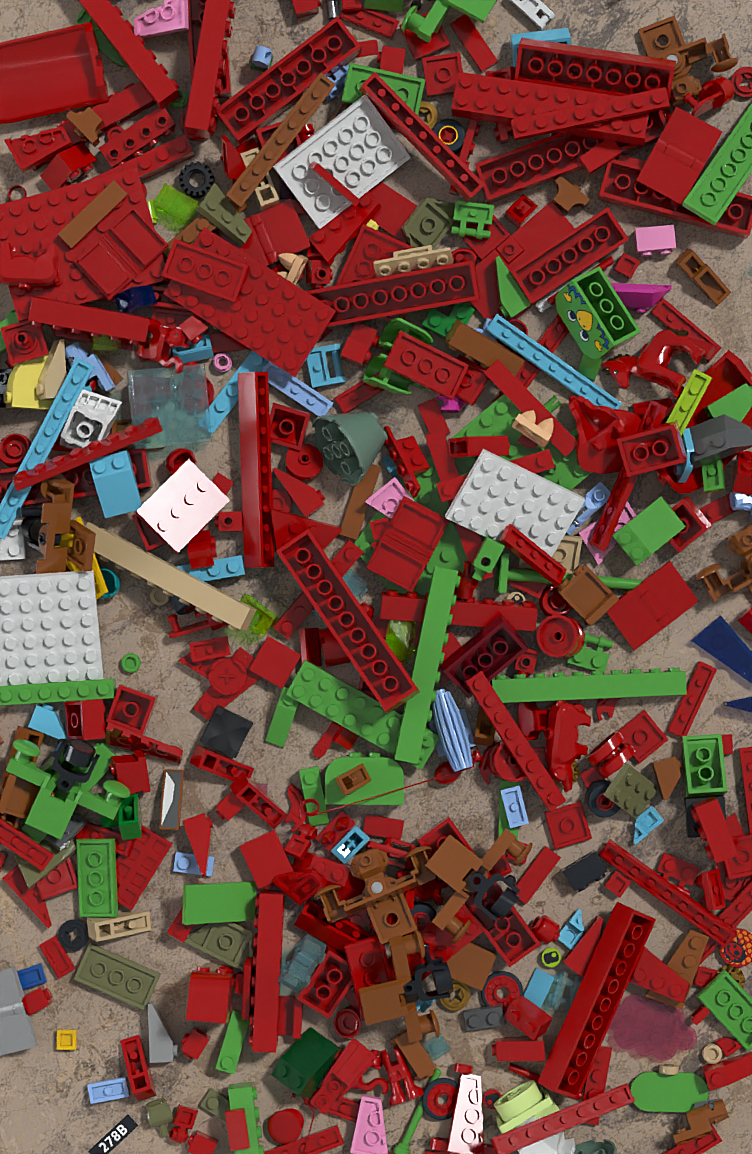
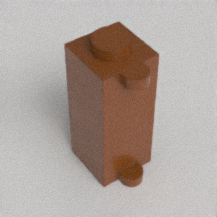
M405 1029L394 1036L390 1043L398 1044L416 1072V1075L413 1077L415 1081L423 1077L427 1079L435 1073L436 1064L421 1041L409 1043L406 1034L407 1030Z

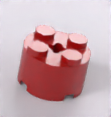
M329 628L318 630L326 668L349 663L351 660Z

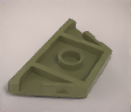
M424 197L401 227L408 245L415 248L432 245L434 250L455 222L453 221L455 203Z
M235 922L206 923L185 940V943L243 971L246 958H253V931Z

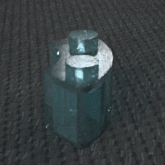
M306 934L293 949L294 955L292 959L286 960L278 982L295 992L300 991L303 987L306 988L311 981L313 971L325 959L326 944Z

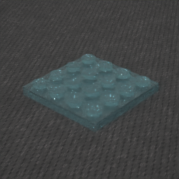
M205 364L183 366L180 374L175 373L176 367L127 371L132 425L137 426L148 418L158 417L163 429L162 432L135 442V449L212 441Z

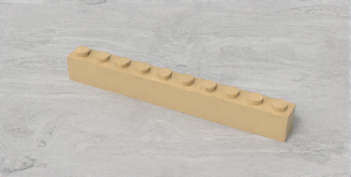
M87 522L85 527L96 533L94 552L100 554L98 558L106 562L113 561L116 568L123 571L125 569L131 571V576L140 580L141 578L148 580V585L154 588L158 586L163 588V593L171 597L174 595L180 597L179 601L188 606L190 603L195 605V610L200 613H210L213 615V620L220 623L223 621L228 623V627L236 632H239V630L247 631L257 609L101 526Z

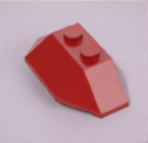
M307 851L303 860L295 858L292 865L295 872L315 870L327 881L325 887L329 885L341 886L342 889L337 892L339 901H347L362 894L366 886L365 881L353 877L349 868L350 865L311 851Z

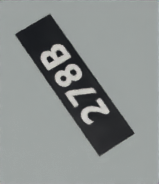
M127 1114L88 1152L90 1154L110 1153L138 1124Z

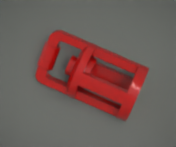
M388 837L384 844L372 841L366 843V849L368 850L377 848L386 852L388 858L392 856L405 860V856L409 852L393 848L391 843L410 848L409 852L417 846ZM389 860L388 865L409 871L412 860L406 861L405 865Z

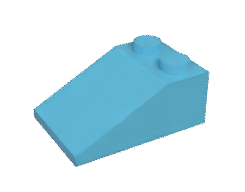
M127 450L89 461L105 518L137 511L142 506L130 454Z

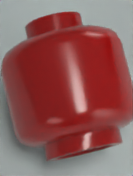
M547 915L536 917L530 926L536 938L543 944L554 943L560 936L559 924Z

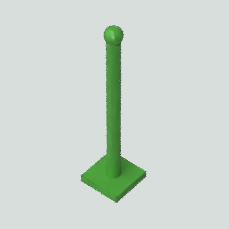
M502 553L496 563L495 593H506L507 580L552 584L537 571L509 569V554ZM565 573L563 580L565 578L569 579L573 574ZM597 576L609 589L633 590L643 582L640 579Z

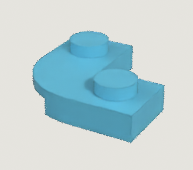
M686 428L682 435L687 459L685 462L673 466V472L677 476L678 483H685L693 469V465L690 462V454L694 452V446L689 428Z

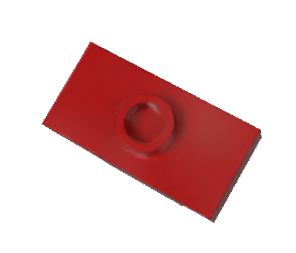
M535 701L518 702L519 729L527 741L538 739L539 733L548 728L549 710L539 709Z

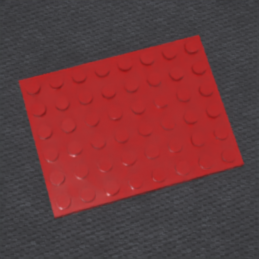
M137 167L0 204V243H11V246L18 247L19 255H29L34 258L37 257L38 253L36 247H46V244H55L57 247L55 265L59 270L60 281L49 286H31L27 290L19 289V286L8 285L19 322L28 320L32 296L79 305L106 298L77 268L73 261L132 207L155 230ZM112 181H115L128 196L71 249L58 236V233ZM162 253L116 295L169 281V278L161 276L165 267Z

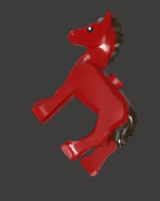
M665 329L655 334L651 341L643 346L639 357L618 354V356L609 358L607 362L602 363L601 368H603V372H606V375L612 376L620 389L625 390L630 386L629 377L632 375L667 388L678 400L685 388L682 384L687 379L685 376L666 368L672 355L687 352L691 356L693 363L698 365L702 356L710 359L715 351V346L708 342L687 337L688 331Z

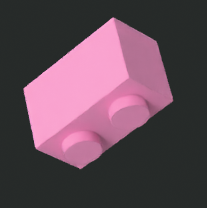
M674 225L635 228L633 231L635 254H641V257L652 256V253L660 252V255L672 254L671 251L676 249Z

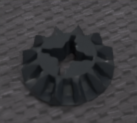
M75 919L66 921L59 929V942L64 948L71 951L82 949L89 940L86 924ZM77 927V934L81 937H76L71 943V935L66 932H73Z

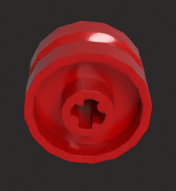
M552 615L541 622L537 629L536 638L542 652L551 657L567 659L574 657L581 651L585 642V633L579 621L574 618Z
M618 730L604 739L586 757L592 766H596L604 760L598 768V772L604 779L618 771L636 752L630 743L619 747L624 741V737Z
M502 739L496 741L487 755V764L490 771L495 777L505 781L519 782L526 779V776Z

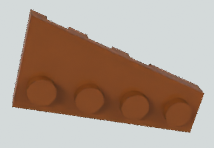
M690 929L666 964L691 985L709 936ZM648 990L645 995L680 1010H683L687 999L686 996L684 1003H681L651 990Z

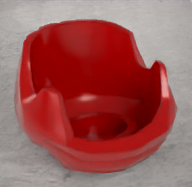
M178 448L172 451L167 456L165 462L167 472L172 476L188 459L195 464L196 459L193 452L185 448Z

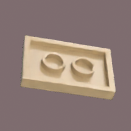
M564 535L552 556L553 559L567 569L566 573L573 574L572 571L578 566L582 537ZM521 558L519 559V568L534 570Z

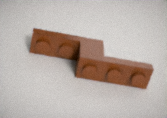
M227 198L239 215L249 207L245 202L240 208ZM201 214L167 243L169 247L163 253L168 258L174 239L193 245L204 227L215 234L220 229Z

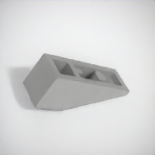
M149 1001L150 1063L173 1062L175 1056H178V1044L174 1045V1038L154 1001Z

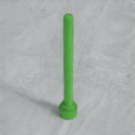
M440 1069L434 1070L435 1073L431 1076L429 1083L440 1077ZM422 1098L402 1142L399 1141L394 1147L393 1152L395 1154H409L410 1152L409 1143L424 1112Z

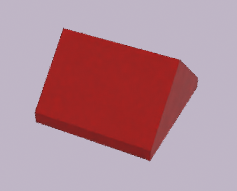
M273 403L270 412V442L300 451L311 414Z

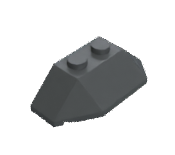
M725 414L689 428L694 446V452L690 454V462L693 465V469L752 448V428Z

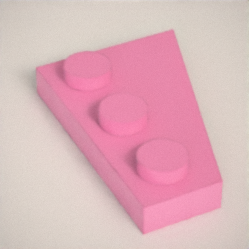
M165 0L161 6L155 9L151 8L134 18V34L136 36L139 34L144 39L189 30L188 0Z
M394 477L365 502L392 519L403 496L411 500L413 498Z
M628 501L613 534L636 516ZM599 519L577 532L582 537V541L597 565L603 561V558L612 550L617 542L612 536L606 551L599 550L589 544Z
M362 1094L350 1153L388 1154L381 1098Z

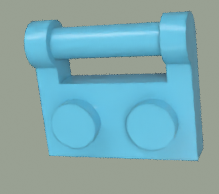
M339 344L317 347L311 351L307 358L312 388L346 382L340 361ZM327 352L332 354L335 378H330L325 354Z

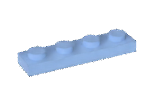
M270 361L262 370V372H268L269 384L317 416L327 415L334 404Z

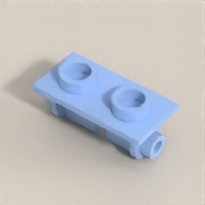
M343 65L333 73L336 80L328 77L336 85L325 98L327 102L344 90L349 65Z

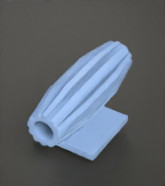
M445 689L437 690L435 702L432 703L434 718L428 724L430 730L437 733L440 738L436 745L438 756L446 755L454 772L472 767L470 747L476 746V744H473L474 737L465 709H458L450 691L445 692Z

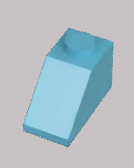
M43 703L42 706L36 705L28 727L57 739L63 738L67 740L66 731L58 712L53 710L54 707Z

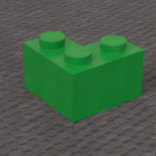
M463 302L456 303L448 317L431 308L422 324V328L445 340L456 319L467 325L475 309Z
M138 793L121 799V805L114 820L100 814L103 828L119 826L122 840L142 838L141 805Z

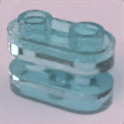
M560 970L559 974L555 973L554 975L555 978L552 984L555 985L553 992L549 993L547 1003L550 1004V1008L558 1010L559 1005L566 1006L565 1012L568 1013L583 980V976L575 974L573 980L568 979V972ZM565 986L571 987L568 999L562 997Z

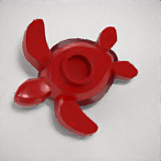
M399 871L396 873V879L411 873ZM434 879L404 892L410 910L414 909V898L420 901L434 900L436 905H443V898L440 896L442 888L448 887V884L443 880L438 881V879Z

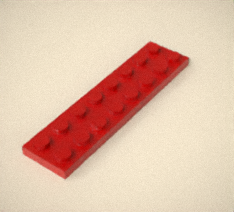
M466 902L455 914V917L464 924L470 920L471 924L466 934L457 943L452 944L451 942L455 937L447 930H441L433 922H430L419 931L424 944L430 947L429 953L432 960L442 957L443 962H446L486 930L487 927ZM419 952L407 955L409 970L412 973L416 965L425 963L424 959H421ZM390 955L387 958L391 970L392 979L394 981L396 980L392 963V957ZM425 971L422 974L421 981L428 977L432 972ZM352 986L344 997L359 1012L354 987Z

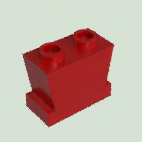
M141 749L133 751V755L110 756V774L113 775L115 781L129 788L130 795L139 791L143 793L151 792L146 757Z

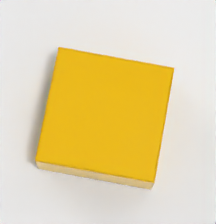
M57 1029V1050H76L77 1029Z

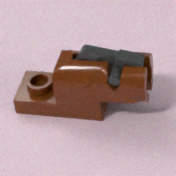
M718 1098L696 1102L694 1109L686 1114L691 1129L683 1128L676 1131V1135H673L675 1144L679 1146L713 1134L711 1124L714 1123L716 1125L729 1118L723 1099Z

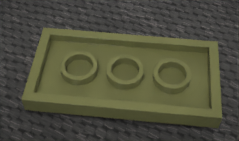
M89 943L74 980L145 1011L161 973L93 943Z

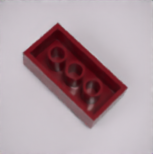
M500 614L441 665L443 672L469 699L472 693L464 681L479 671H482L487 680L491 681L526 652L528 648L523 638Z

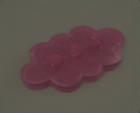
M638 994L629 995L624 999L622 1005L618 1006L609 1026V1029L614 1030V1039L620 1048L628 1050L634 1048L641 1056L654 1054L660 1060H669L675 1056L677 1049L689 1050L697 1042L696 1031L691 1026L685 1024V1014L682 1010L670 1005L665 1007L662 1002L654 999L646 1001Z

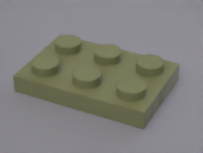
M625 762L603 795L632 817L638 819L659 787Z

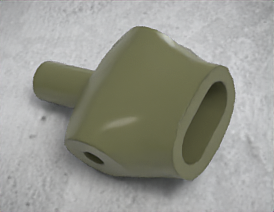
M161 1098L147 1103V1118L150 1127L159 1126L161 1136H168L169 1132L166 1124L173 1121V1115L166 1100Z

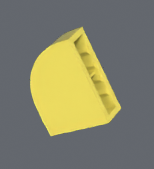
M48 356L15 365L9 375L7 390L4 393L6 408L37 411L50 410L55 399L39 400V395L36 392L38 379Z

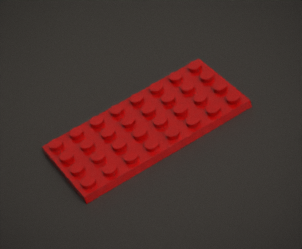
M204 227L193 244L194 246L249 265L236 303L174 280L170 281L163 294L293 377H296L337 311Z

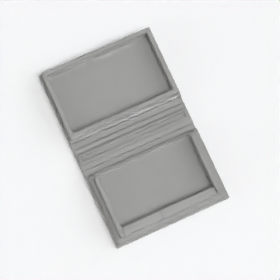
M16 967L0 970V1056L37 1046V1038L30 1016L25 1013L22 1002L25 996Z

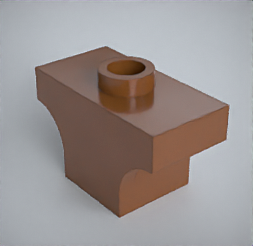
M90 107L81 113L70 111L66 115L67 119L75 126L74 132L81 139L85 137L94 147L100 143L98 132L105 124Z
M561 175L555 181L554 185L558 193L552 202L566 215L574 207L584 209L590 199L581 192V188L577 184L569 183Z

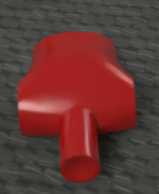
M464 561L463 572L458 571V576H461L459 587L454 589V595L462 599H472L474 589L478 586V580L470 575L472 565L470 561Z

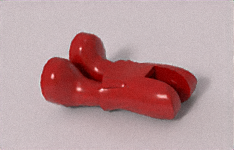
M398 1045L393 1047L397 1057L396 1061L390 1062V1056L386 1049L380 1051L381 1061L387 1073L392 1095L389 1098L390 1106L407 1101L399 1083L401 1080H403L408 1100L424 1095L423 1088L414 1084L405 1055Z

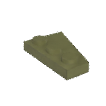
M214 183L196 210L239 246H242L247 241L252 230L216 183Z

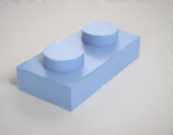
M520 786L500 790L509 827L513 828L529 824Z
M176 851L173 871L201 875L193 853ZM209 856L206 876H212L215 856Z
M126 1076L87 1084L91 1104L130 1096Z

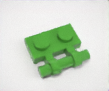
M456 200L453 221L461 223L460 227L452 226L451 234H457L459 237L472 236L480 240L482 238L490 239L491 231L483 230L484 225H492L494 205ZM466 223L478 224L477 229L466 228Z
M584 632V646L578 654L568 658L567 663L605 673L610 654L603 653V648L611 649L613 641L607 640L603 636L599 638ZM587 642L597 645L596 651L585 648Z

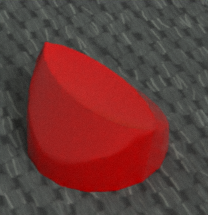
M352 1005L343 1008L334 1017L333 1024L336 1033L347 1039L355 1038L361 1030V1017L358 1010Z

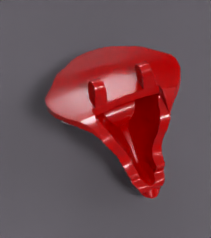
M570 396L569 408L577 422V462L584 471L598 474L620 472L623 460L617 439L636 433L642 420L630 411L612 409L607 406H596L583 396Z

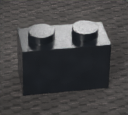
M595 850L561 869L572 889L579 892L588 888V883L595 880L597 882L606 876L604 873L608 872Z

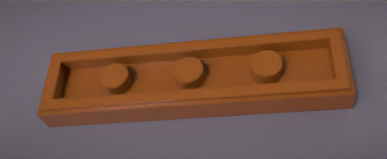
M112 181L58 233V236L72 249L121 203L128 194L115 181Z
M372 464L362 482L355 485L341 526L342 531L339 535L354 540L358 539L369 506L365 501L373 494L381 470L380 466Z

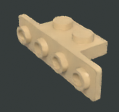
M432 245L393 252L394 258L373 262L377 277L454 263L449 247L433 250Z

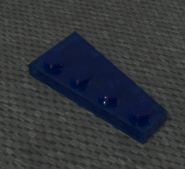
M719 615L692 638L691 641L752 684V651L723 617Z

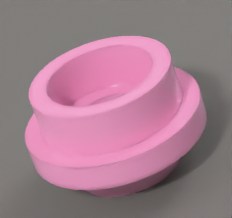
M219 353L213 359V366L219 372H227L232 366V359L226 353ZM222 359L226 360V365L220 366L219 361Z

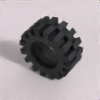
M196 161V163L190 162L189 165L186 164L184 166V169H181L179 183L187 196L199 199L206 195L209 188L214 184L215 179L210 167L205 163L202 164L199 161ZM200 173L204 176V183L200 187H194L190 184L189 179L192 174Z

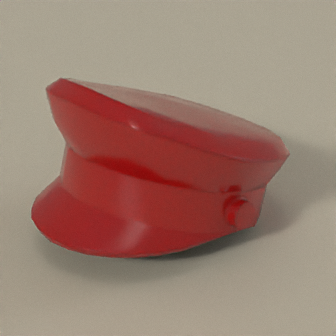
M14 433L2 438L0 443V460L10 468L19 467L31 446V441L22 434Z
M551 585L546 587L539 599V606L546 616H566L572 609V606L557 592L558 586Z
M293 1108L277 1111L268 1121L267 1129L269 1135L274 1141L281 1144L296 1141L304 1125L303 1115Z

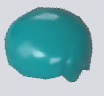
M106 568L100 569L108 589V593L101 598H112L120 590V579L115 572Z

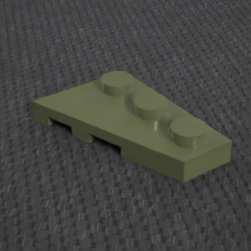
M73 840L61 851L47 841L40 844L54 854L43 871L18 854H14L29 890L38 881L48 876V873L55 867L60 866L76 852Z

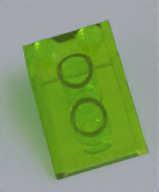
M244 593L240 601L257 609L250 623L252 626L250 630L258 636L261 634L265 636L279 617L252 596Z

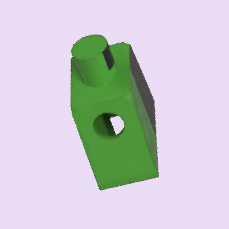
M484 536L472 560L475 568L471 577L481 581L485 572L491 574L505 545L499 541L492 540L491 537ZM487 557L489 558L488 562L485 564L481 563L482 558Z

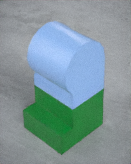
M256 46L250 68L262 72L268 70L273 61V51L263 46Z

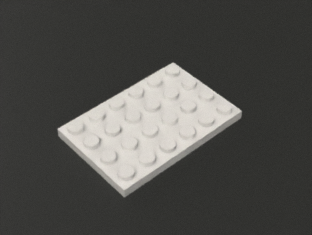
M363 95L273 167L315 225L321 229L349 207L351 203L309 167L312 162L315 161L355 196L360 198L411 157L368 96Z
M483 449L446 512L445 517L478 534L491 537L496 542L500 540L505 527L511 524L552 557L585 502V498Z

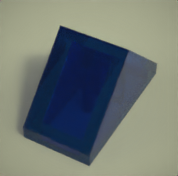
M152 285L131 287L115 295L118 310L122 313L132 312L157 304Z

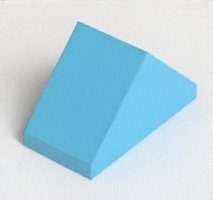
M355 825L335 845L331 852L346 864L370 838Z

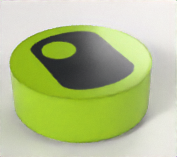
M547 947L541 954V960L547 967H555L560 963L561 955L556 948Z

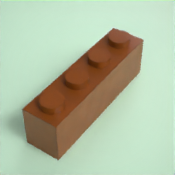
M456 319L445 337L450 349L455 352L459 350L464 352V356L473 362L475 359L480 361V365L485 369H488L498 359L516 376L525 362L520 355Z

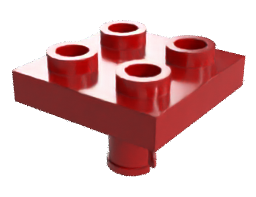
M24 320L0 328L12 366L50 355L41 326L32 325V321Z

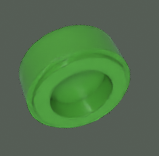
M129 653L123 656L121 666L126 672H136L141 666V660L138 655Z

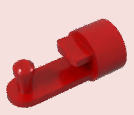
M717 76L702 84V90L696 99L693 98L691 93H687L683 97V102L688 103L694 108L691 115L697 117L710 109H718L728 104L733 99L734 88L729 79Z
M195 610L196 617L206 615L207 620L180 628L177 620L178 616L171 614L167 618L172 627L168 637L176 638L206 628H211L213 631L227 627L229 624L224 621L220 623L213 620V615L208 612L203 614Z

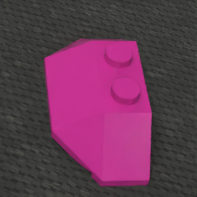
M611 283L626 309L635 310V313H646V310H650L671 290V285Z

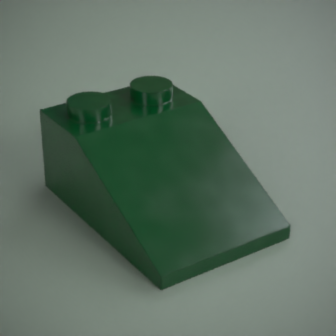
M310 1027L301 1036V1039H298L281 1057L271 1075L298 1096L310 1098L340 1047Z

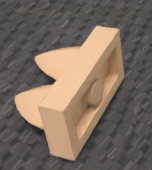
M291 253L279 254L280 262L290 272H277V274L296 285L308 258Z
M534 410L526 411L521 415L518 414L512 428L545 448L552 436L553 419L543 420L536 425Z

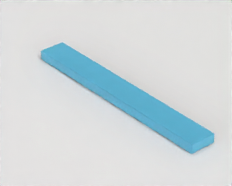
M498 314L495 315L486 328L488 333L575 395L583 396L596 406L619 409L622 405L616 398Z

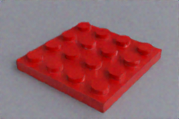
M363 224L336 285L378 278L373 264L374 261L394 258L393 252L415 247ZM408 312L380 318L388 322L395 318L405 320Z

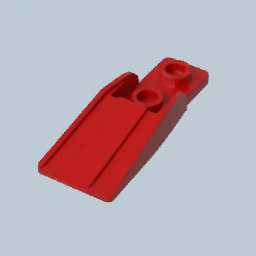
M352 1038L323 1080L321 1088L311 1099L310 1103L325 1114L333 1103L339 1100L376 1060L377 1056L358 1040Z

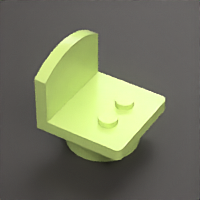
M534 1080L518 1085L494 1103L499 1113L496 1116L497 1125L502 1134L516 1129V1127L531 1117H545L560 1111L548 1089L543 1087L539 1090Z

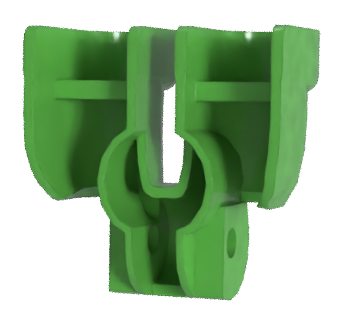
M395 318L385 325L377 346L389 352L399 331L426 344H432L433 339L425 330L401 318ZM382 353L375 355L370 360L363 375V382L394 394H411L412 391H408L410 384L423 391L435 393L383 367L387 355ZM380 371L379 375L374 377V374Z

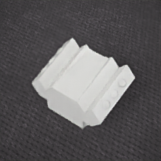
M82 389L64 426L59 445L71 449L84 448L93 441L107 438L117 418L122 402Z
M531 1117L520 1126H523L525 1124H528L543 1117ZM563 1131L517 1151L519 1154H574L576 1149L574 1138L565 1139Z

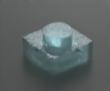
M441 1032L438 1038L434 1036L424 1043L434 1060L451 1050Z

